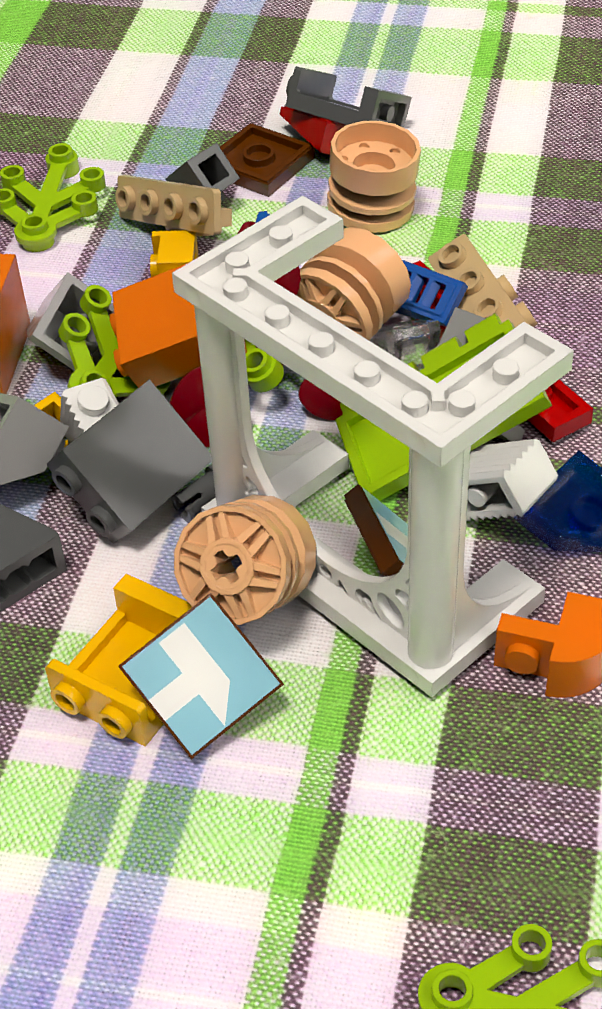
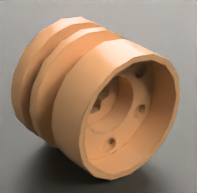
M360 121L346 125L337 131L331 141L329 166L331 175L328 179V210L343 218L344 226L366 229L371 233L394 230L408 222L415 205L414 196L417 188L415 180L419 171L421 155L418 139L409 130L383 121Z
M348 227L344 228L343 239L315 255L312 259H309L300 269L301 281L297 296L370 341L380 330L382 324H385L409 298L411 282L407 267L398 253L385 240L366 229Z
M251 495L198 513L183 528L174 549V574L183 597L193 607L208 594L212 593L236 625H242L262 618L276 608L291 602L308 586L316 567V542L309 523L293 505L275 496ZM238 555L242 564L235 569L231 561Z

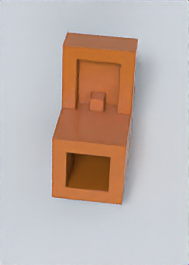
M567 592L559 625L502 613L496 632L494 666L510 669L519 674H533L546 677L545 696L575 697L595 689L602 683V599Z

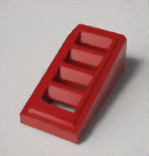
M285 105L284 107L281 106L280 115L315 149L323 154L330 155L331 141L335 133L346 126V124L292 109Z

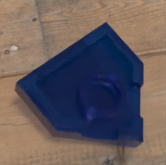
M578 450L556 471L558 477L551 487L522 517L516 515L514 519L554 551L602 553V467Z

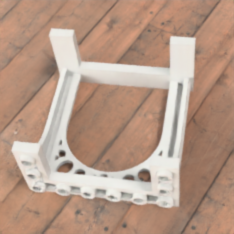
M301 196L172 273L174 292L193 304L195 311L216 496L202 506L201 511L204 512L251 495L275 496L296 507L349 468V454L315 430L310 431L282 451L264 450L255 445L251 424L244 339L409 447L407 555L400 572L384 577L366 574L314 536L316 542V567L308 586L299 596L422 691L433 697L496 643V632L502 613L526 618L544 603L545 587L504 559L470 587L465 588L464 552L470 451L472 444L571 371L574 350L523 322L443 380L436 383L274 282L344 238L343 218L310 199Z

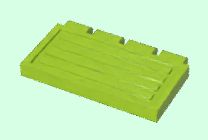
M494 313L464 331L468 343L462 345L455 336L421 356L425 368L419 371L413 361L407 365L438 383L513 330L515 326L509 319L502 323L498 315ZM546 391L541 392L472 444L471 451L551 407L552 404ZM340 403L343 415L336 418L335 421L346 452L349 454V460L358 484L379 501L409 485V447L343 403Z

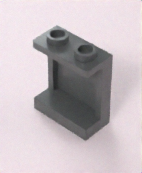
M296 66L293 75L288 80L286 107L346 125L360 121H383L404 128L412 99L411 96L365 86L360 107L333 99L336 75Z
M149 379L61 450L47 463V466L52 472V478L56 486L64 494L70 497L73 496L84 509L90 526L99 535L107 537L112 543H115L132 532L212 461L209 450Z

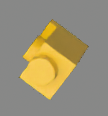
M188 230L152 231L151 237L154 254L150 256L151 277L187 264L199 257L196 232Z

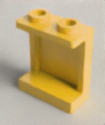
M125 574L113 587L117 606L114 614L69 665L52 659L45 667L51 690V698L59 708L71 715L80 713L94 720L107 733L116 738L123 739L127 737L146 747L163 726V723L118 666L191 609L192 606L188 601L129 574Z

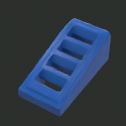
M402 260L408 270L411 288L409 298L395 313L447 327L455 307L458 308L468 286L457 279ZM426 285L418 303H415L423 286ZM439 289L444 290L435 310L431 309L430 307Z

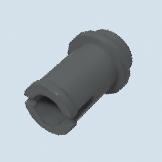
M212 464L205 468L203 476L171 497L176 511L191 500H195L180 514L188 523L198 513L202 512V506L216 497Z

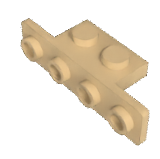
M130 175L118 176V188L115 198L121 218L165 226L166 231L196 232V236L221 234L222 227L232 226V209L221 207V192L219 189Z
M466 234L458 236L429 256L428 261L435 272L462 281L468 286L458 306L460 309L483 318L496 313L502 323L509 319L515 328L523 322L532 327L537 325L536 320L523 301L514 305L512 301L518 298V295L504 274L496 279Z

